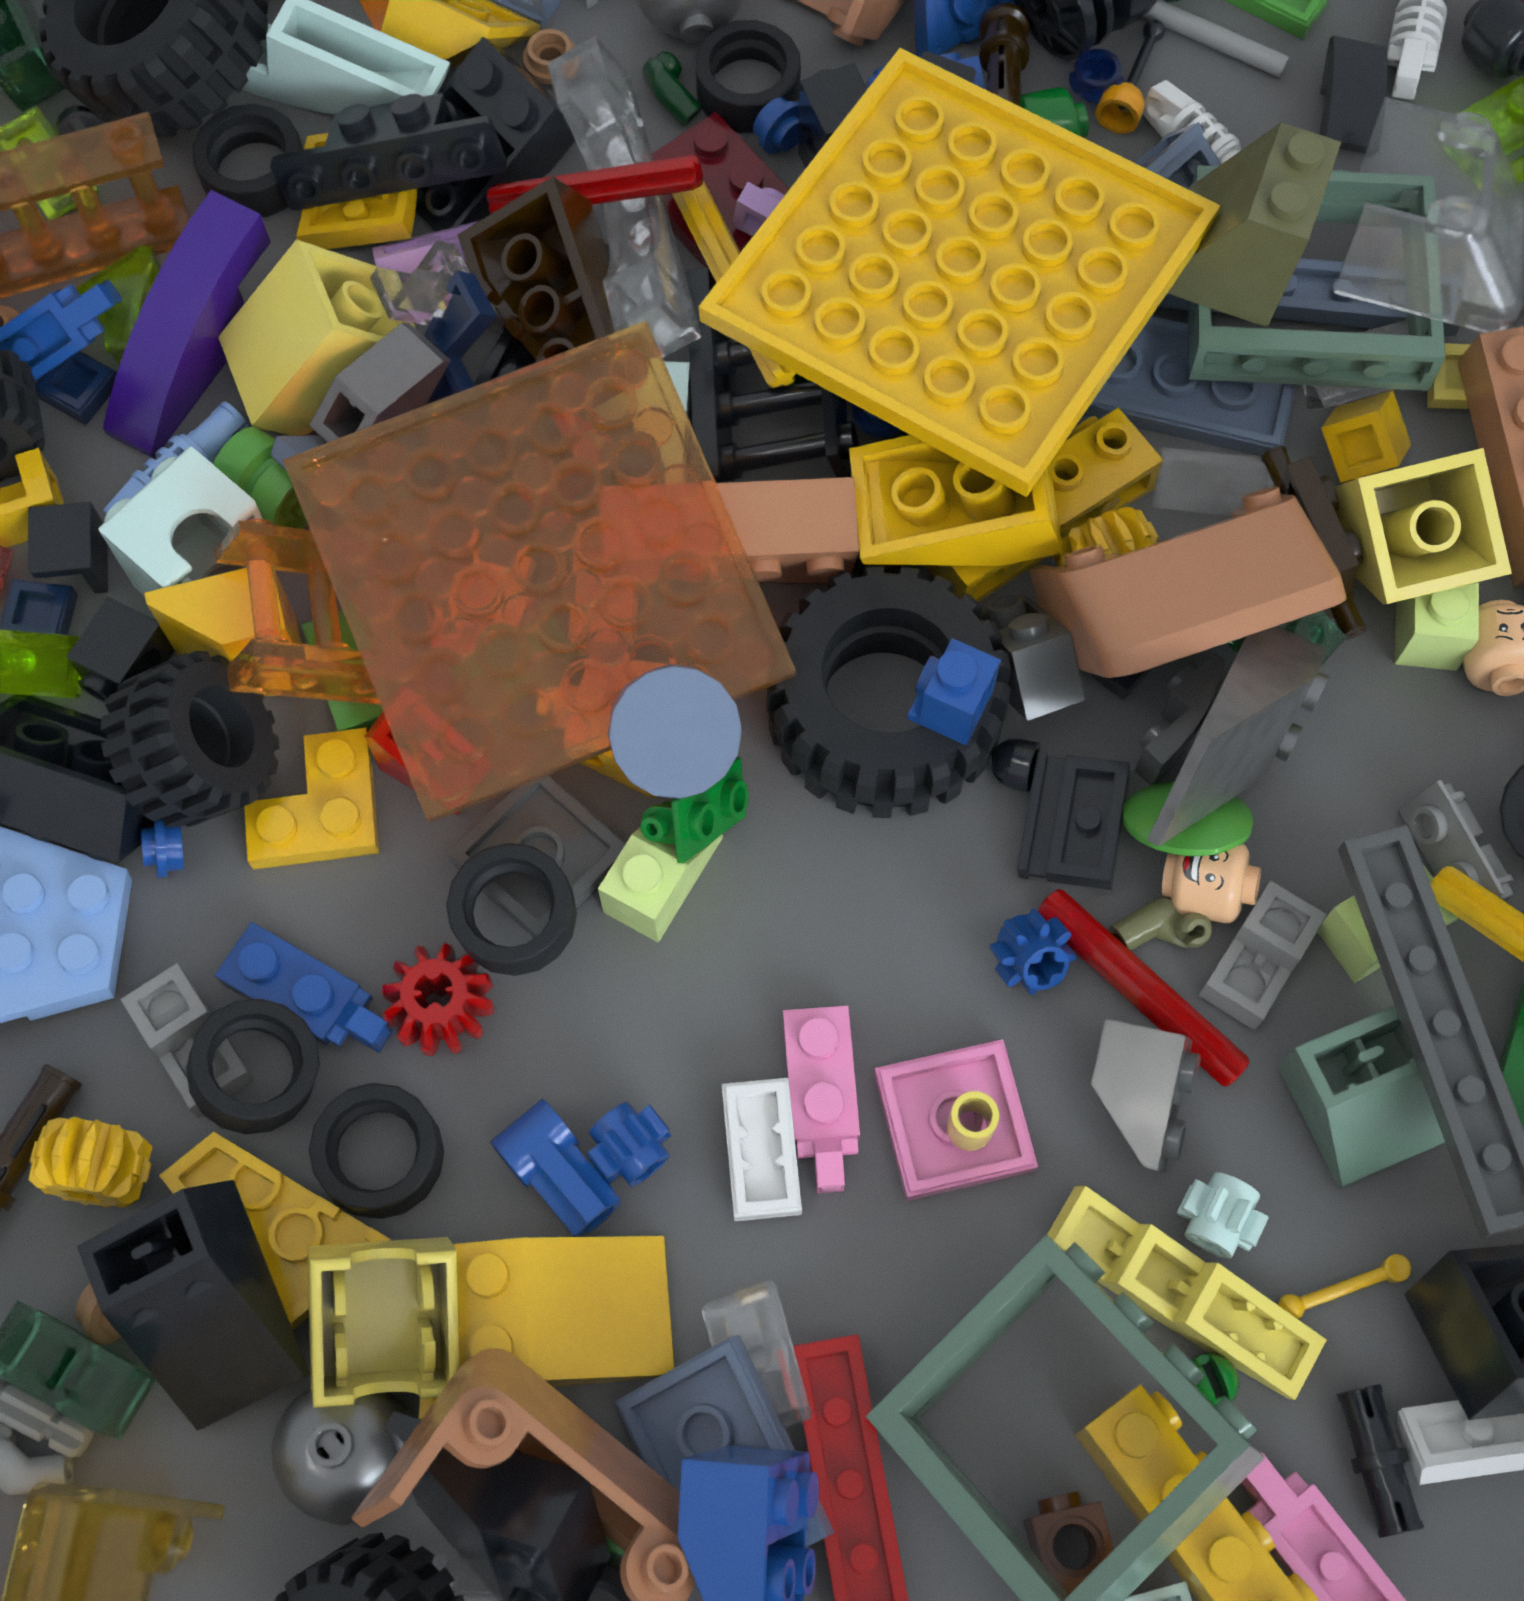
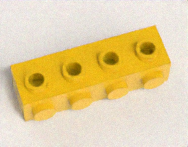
M1119 407L1100 419L1092 416L1080 423L1050 462L1061 538L1068 536L1072 528L1083 525L1089 518L1094 519L1101 516L1107 510L1115 512L1122 507H1127L1152 491L1155 487L1163 459ZM1048 557L1005 566H924L934 578L936 575H939L953 582V594L961 599L965 594H970L979 602L1029 570V567L1037 565Z
M1141 1384L1129 1391L1074 1434L1139 1523L1207 1456L1202 1450L1194 1455L1178 1434L1177 1430L1183 1424L1167 1399L1158 1391L1149 1395ZM1227 1497L1166 1558L1182 1581H1186L1188 1589L1197 1601H1319L1300 1576L1292 1573L1287 1577L1269 1554L1275 1548V1544L1258 1519L1248 1511L1240 1515Z

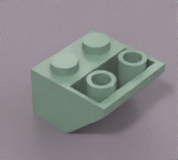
M1395 1006L1295 1047L1278 1066L1339 1189L1445 1144Z

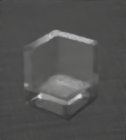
M436 240L412 273L377 267L370 276V280L390 320L429 326L433 316L442 318L453 294L449 293L446 287L456 271L467 273L469 271L455 244Z

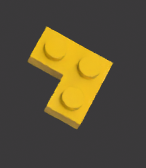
M367 728L304 735L307 794L256 800L244 806L247 862L253 870L380 853L372 752L364 737L368 732Z

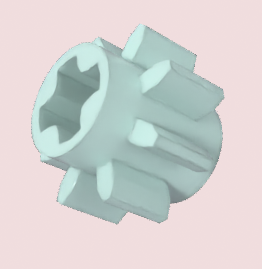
M1220 1172L1212 1174L1208 1185L1195 1179L1193 1185L1189 1186L1177 1211V1215L1190 1220L1184 1233L1190 1242L1211 1254L1227 1259L1233 1257L1237 1246L1246 1251H1250L1252 1246L1256 1247L1269 1219L1267 1215L1254 1210L1260 1199V1194L1256 1189L1238 1178Z

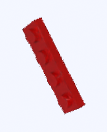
M859 1335L790 1346L807 1451L810 1452L811 1472H816L819 1483L818 1499L835 1532L823 1539L834 1601H909L877 1430L866 1417L873 1409Z

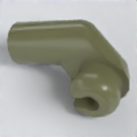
M1158 898L1112 924L1110 932L1130 951L1153 938L1180 947L1198 948L1209 941L1212 935V924L1208 917L1194 912L1181 915L1174 908L1171 899Z

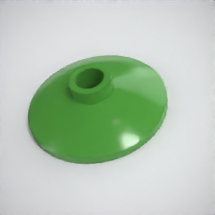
M1175 781L1161 782L1143 787L1131 794L1124 803L1122 820L1126 830L1139 842L1170 854L1183 856L1220 854L1242 845L1250 837L1253 828V814L1250 808L1236 796L1170 840L1157 846L1146 840Z

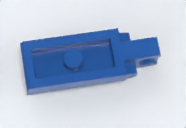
M109 279L101 284H97L82 295L78 293L73 284L63 290L58 289L0 328V350H10L19 355V360L27 362L35 381H37L96 341L94 337L105 331L97 317L118 304L123 298Z
M253 922L249 924L214 975L223 985L249 1000L264 999L287 1006L305 1020L316 1040L327 1046L329 1043L341 1047L347 1036H350L380 1053L393 1033V1030L387 1027L388 1023L384 1019L366 1009L373 998L358 983Z

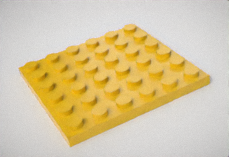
M899 48L698 306L700 322L1027 497L1203 242L1219 214L1221 205Z

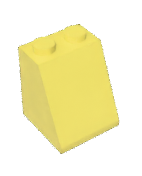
M296 239L218 338L251 425L265 431H274L289 436H306L314 431L310 423L335 376L401 323H410L414 328L415 325L391 271Z
M1484 448L1358 478L1334 487L1339 503V508L1335 512L1343 529L1351 528L1355 532L1363 553V564L1359 565L1356 578L1383 605L1512 574Z

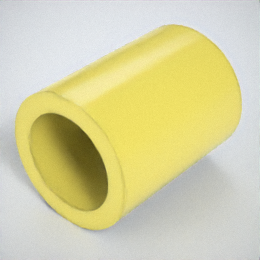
M970 1091L959 1096L952 1106L947 1121V1133L952 1143L966 1151H976L985 1147L990 1142L999 1122V1109L996 1102L989 1095L979 1091ZM967 1111L976 1112L984 1118L987 1128L978 1132L967 1130L960 1123L958 1116Z

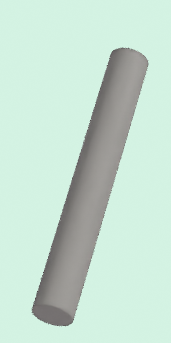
M1158 0L1150 12L1142 16L1147 20L1158 19L1163 22L1165 28L1278 78L1282 77L1290 60V56L1163 0Z

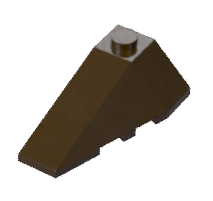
M552 176L458 234L469 272L475 274L489 302L492 303L505 320L503 323L514 338L520 340L536 360L535 366L573 415L581 418L630 390L608 252L589 199Z

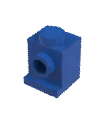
M952 638L940 659L931 655L926 662L915 688V692L918 695L908 712L907 719L967 746L994 691L1001 659Z

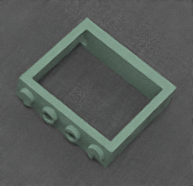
M1197 165L1192 185L1218 166ZM1334 170L1331 173L1315 221L1402 226L1408 335L1212 326L1211 308L1188 301L1189 379L1429 391L1445 359L1434 176L1403 175L1401 172L1381 174Z
M1047 1234L866 1417L1021 1601H1124L1265 1457L1248 1440L1257 1431V1428L1226 1397L1215 1406L1196 1386L1205 1377V1374L1174 1343L1163 1352L1146 1335L1145 1332L1154 1322L1124 1292L1113 1300L1096 1283L1105 1274L1104 1270L1076 1242L1065 1251ZM1058 1278L1218 1444L1070 1595L919 1421V1418Z

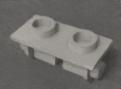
M1438 780L1399 810L1435 876L1444 867L1452 866L1504 901L1511 899L1515 895L1509 886L1514 882L1511 874L1508 875L1491 844L1479 847L1475 840L1484 832L1466 803V795L1463 791L1456 792L1451 783L1444 785L1442 780Z

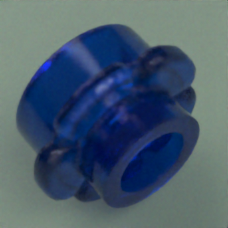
M1091 49L1081 55L1074 65L1075 71L1069 75V85L1072 91L1080 94L1085 101L1090 103H1099L1102 94L1108 87L1114 84L1120 85L1124 82V77L1120 76L1122 66L1119 58L1114 53L1105 49Z

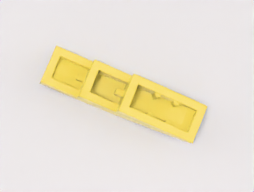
M1087 1186L1074 1187L1047 1234L1065 1251L1076 1242L1104 1270L1105 1274L1097 1281L1118 1296L1124 1292L1146 1314L1207 1352L1225 1357L1237 1370L1287 1399L1296 1400L1327 1339L1221 1264L1203 1261L1152 1224H1139Z

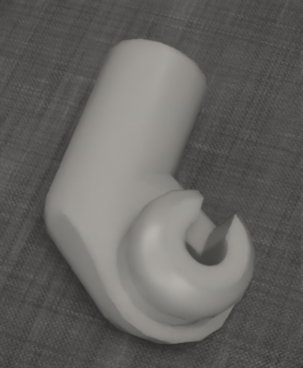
M0 1422V1490L7 1495L16 1496L72 1487L74 1481L72 1457L68 1458L60 1453L28 1457L15 1445L17 1438L12 1433L13 1429Z

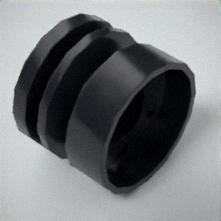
M1014 0L1015 5L1019 6L1027 14L1029 31L1036 41L1051 55L1065 61L1081 57L1092 46L1104 42L1112 31L1122 30L1150 12L1158 1Z

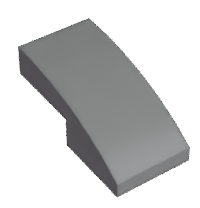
M1270 880L1205 984L1199 997L1256 1031L1291 972L1301 960L1327 914Z
M176 963L120 1000L149 1048L161 1061L188 1108L198 1118L202 1113L189 1093L186 1068L196 1032L212 1013L181 966ZM227 1037L217 1048L212 1065L214 1078L224 1093L231 1096L253 1082L254 1078Z

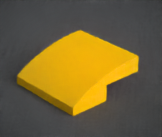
M328 133L307 136L304 150L325 146ZM417 188L303 209L296 237L300 241L327 250L411 239L416 211Z

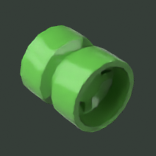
M256 426L244 428L227 441L216 456L213 465L255 500L271 534L281 539L292 537L313 519L321 507L322 501L270 455L275 438Z

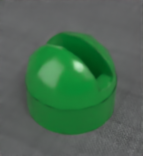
M1203 1353L1191 1359L1205 1374V1377L1196 1386L1215 1406L1224 1397L1228 1398L1231 1402L1235 1399L1239 1389V1378L1235 1367L1228 1359L1215 1353ZM1209 1362L1224 1392V1396L1217 1399L1215 1398L1211 1383L1201 1366Z

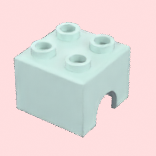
M188 447L177 458L170 457L161 462L154 470L151 481L133 498H125L115 503L106 514L104 523L98 528L133 587L143 596H145V592L206 578L212 571L223 566L247 568L271 562L273 567H275L282 560L255 500L193 447Z

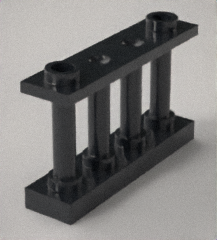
M709 267L686 271L695 480L697 483L735 482V479L742 478L745 471L827 457L837 478L852 477L849 448L858 447L859 442L854 422L847 420L846 400L812 381L735 395L733 390H730L729 375L736 374L737 367L756 364V361L747 346L739 342L732 343L726 335L700 322L698 306L716 284ZM822 404L824 432L740 448L732 441V427L738 426L740 419Z

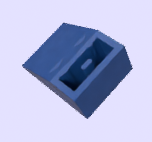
M727 1445L682 1459L678 1540L703 1601H804V1595L811 1593L815 1579L816 1562L814 1550L806 1548L807 1518H812L816 1512L819 1483L816 1472L809 1471L810 1452Z

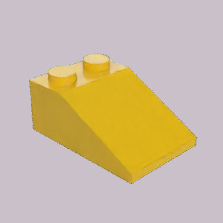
M912 435L849 448L851 473L855 483L859 552L863 564L1005 566L1063 553L1050 464L1028 496L1025 497Z
M664 1236L533 1237L453 1244L457 1256L459 1366L483 1350L492 1348L502 1349L515 1355L554 1388L657 1378L675 1368Z

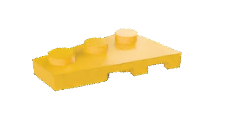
M212 1132L159 1175L173 1194L184 1188L234 1180L293 1330L309 1317L307 1246L392 1241L216 1132Z

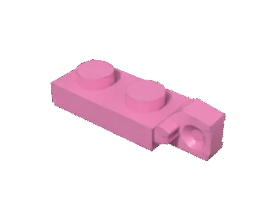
M849 1006L783 1010L787 1076L798 1159L814 1158L817 1194L844 1192L843 1155L858 1154V1141L860 1140Z
M1260 1452L1265 1459L1241 1482V1485L1255 1502L1247 1511L1258 1519L1271 1536L1275 1544V1548L1271 1552L1289 1575L1296 1573L1300 1576L1319 1601H1407L1315 1484H1307L1297 1472H1292L1283 1479L1264 1453Z

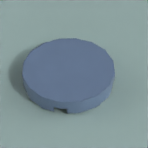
M668 664L646 671L623 687L611 707L607 736L615 762L631 783L654 796L680 799L703 793L725 777L738 755L742 727L736 703L720 682L697 668Z

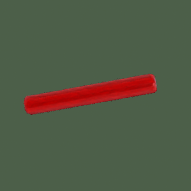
M694 155L553 176L589 199L591 205L692 191L703 185L704 178L701 162ZM552 176L497 184L495 187H490L486 195L489 203V212L491 214Z
M1055 890L1041 903L1038 912L1046 922L1057 917L1072 934L1065 943L1161 1031L1185 1035L1193 1040L1191 1053L1200 1054V1066L1221 1086H1230L1248 1068L1250 1061L1247 1055L1064 890Z

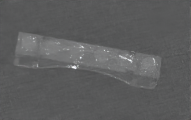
M596 35L548 63L558 106L572 131L588 171L654 161L631 76ZM663 195L600 204L605 219L610 253L608 274L603 281V286L614 329L647 361H658L701 338V332Z

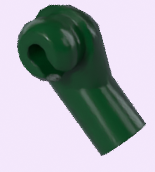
M663 51L656 58H649L646 61L642 71L643 78L658 102L684 127L700 113L703 106L678 80L682 66L677 57L671 52Z

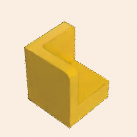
M1393 389L1336 407L1321 427L1340 483L1398 467L1411 446Z
M39 448L15 455L22 482L0 488L1 549L28 541L29 507L65 504L57 477Z

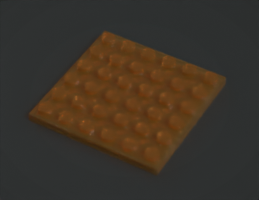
M647 321L283 459L392 735L429 823L610 751L607 730L611 707L623 687L646 671L668 664L697 668L720 682L733 701L795 676V667Z

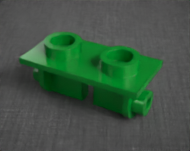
M736 757L725 777L705 792L680 799L672 798L673 801H664L661 804H654L647 808L642 815L640 825L643 836L652 842L676 845L677 863L683 864L744 819L749 801V791L747 784L743 781L741 757Z

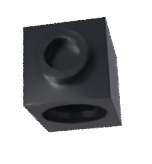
M107 597L66 658L81 677L78 685L92 697L106 703L111 694L118 692L117 686L124 680L168 661L175 650L156 620Z

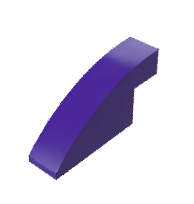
M210 190L190 218L166 257L147 294L129 336L116 373L105 414L103 430L107 435L155 459V452L166 445L226 364L227 359L218 336L245 304L238 286L271 243L261 214Z

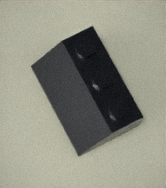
M21 692L0 703V823L25 831L34 839L54 841L84 851L92 859L116 863L121 862L142 844L141 828L154 827L153 821L143 815L142 805L132 806L124 797L126 791L121 782L115 784L109 772L114 768L110 758H106L103 755L101 743L107 741V735L100 730L101 719Z

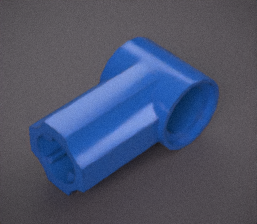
M543 1098L490 1141V1144L526 1188L531 1185L573 1237H583L593 1232L621 1204V1200L613 1188L577 1148L580 1143L574 1134Z

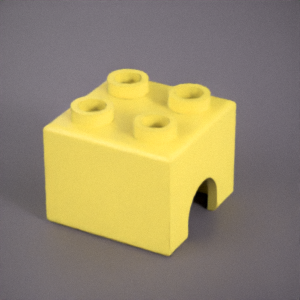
M448 1237L307 1246L310 1379L313 1408L354 1405V1399L382 1392H410L418 1394L420 1399L437 1398L460 1367L456 1249Z

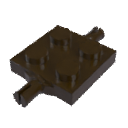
M1285 446L1271 448L1261 456V460L1268 470L1274 487H1279L1281 494L1295 495L1341 573L1347 599L1334 607L1319 611V617L1322 622L1334 618L1342 640L1358 637L1367 630V626L1364 624L1353 600L1355 596L1353 590L1356 588L1355 579L1359 565L1363 564V553L1355 532L1351 528L1344 530L1335 512L1339 508V503L1334 485L1327 475L1319 477L1311 457L1291 463Z

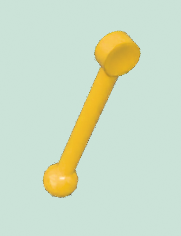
M1393 1254L1384 1259L1379 1268L1301 1297L1294 1294H1286L1280 1298L1278 1305L1299 1320L1303 1316L1304 1310L1385 1280L1391 1283H1400L1410 1276L1411 1264L1403 1255Z

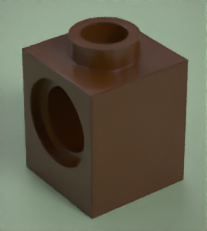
M1079 1491L1037 1501L1040 1515L1024 1520L1030 1550L1069 1595L1114 1550L1101 1501L1082 1505ZM1064 1526L1076 1528L1085 1536L1088 1542L1089 1553L1087 1560L1076 1570L1068 1569L1061 1565L1053 1552L1054 1537Z

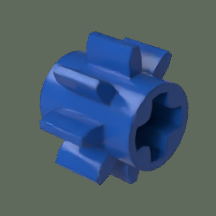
M1031 909L1028 915H1018L1010 920L1006 919L999 931L997 942L989 946V949L999 960L995 970L1008 987H1012L1020 982L1030 995H1034L1037 990H1045L1057 984L1059 985L1068 971L1069 962L1076 960V954L1065 943L1072 934L1057 917L1046 922L1036 909Z
M624 1102L606 1113L590 1129L589 1135L597 1146L588 1151L587 1155L608 1184H611L621 1175L630 1187H634L653 1175L669 1159L670 1154L662 1143L670 1138L671 1134L668 1132L670 1129L651 1105L637 1113L629 1102Z

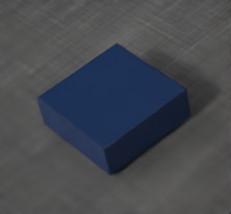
M79 351L39 380L36 384L37 396L45 403L87 425L110 397L117 372Z
M12 579L0 622L1 640L9 644L64 650L78 594L72 586Z

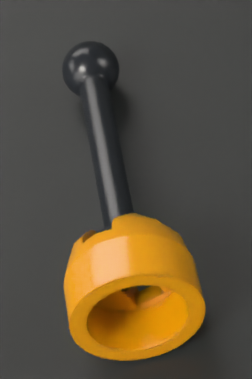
M1158 19L1149 20L1143 28L1145 39L1127 81L1120 85L1114 84L1109 86L1101 96L1095 114L1098 122L1108 131L1117 134H1127L1134 131L1140 122L1144 112L1145 101L1141 90L1136 86L1155 42L1160 41L1165 34V26Z

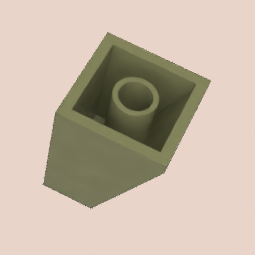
M1280 122L1191 185L1188 190L1221 205L1203 242L1170 288L1168 294L1268 327L1310 239L1342 142Z

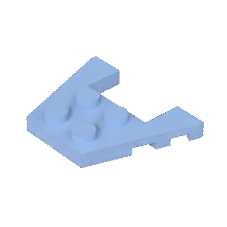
M0 826V1023L25 1016L32 1021L115 997L132 886V878L127 869L105 861L92 859L87 855L40 841Z

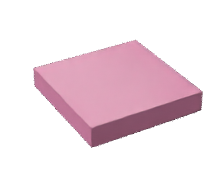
M1003 1039L875 1068L874 1075L906 1201L1036 1172L1038 1164ZM970 1091H979L989 1095L996 1102L999 1109V1122L990 1142L985 1147L976 1151H966L958 1148L952 1143L947 1133V1121L954 1102L959 1096ZM967 1111L958 1116L960 1123L967 1130L978 1132L987 1128L984 1118L976 1112Z

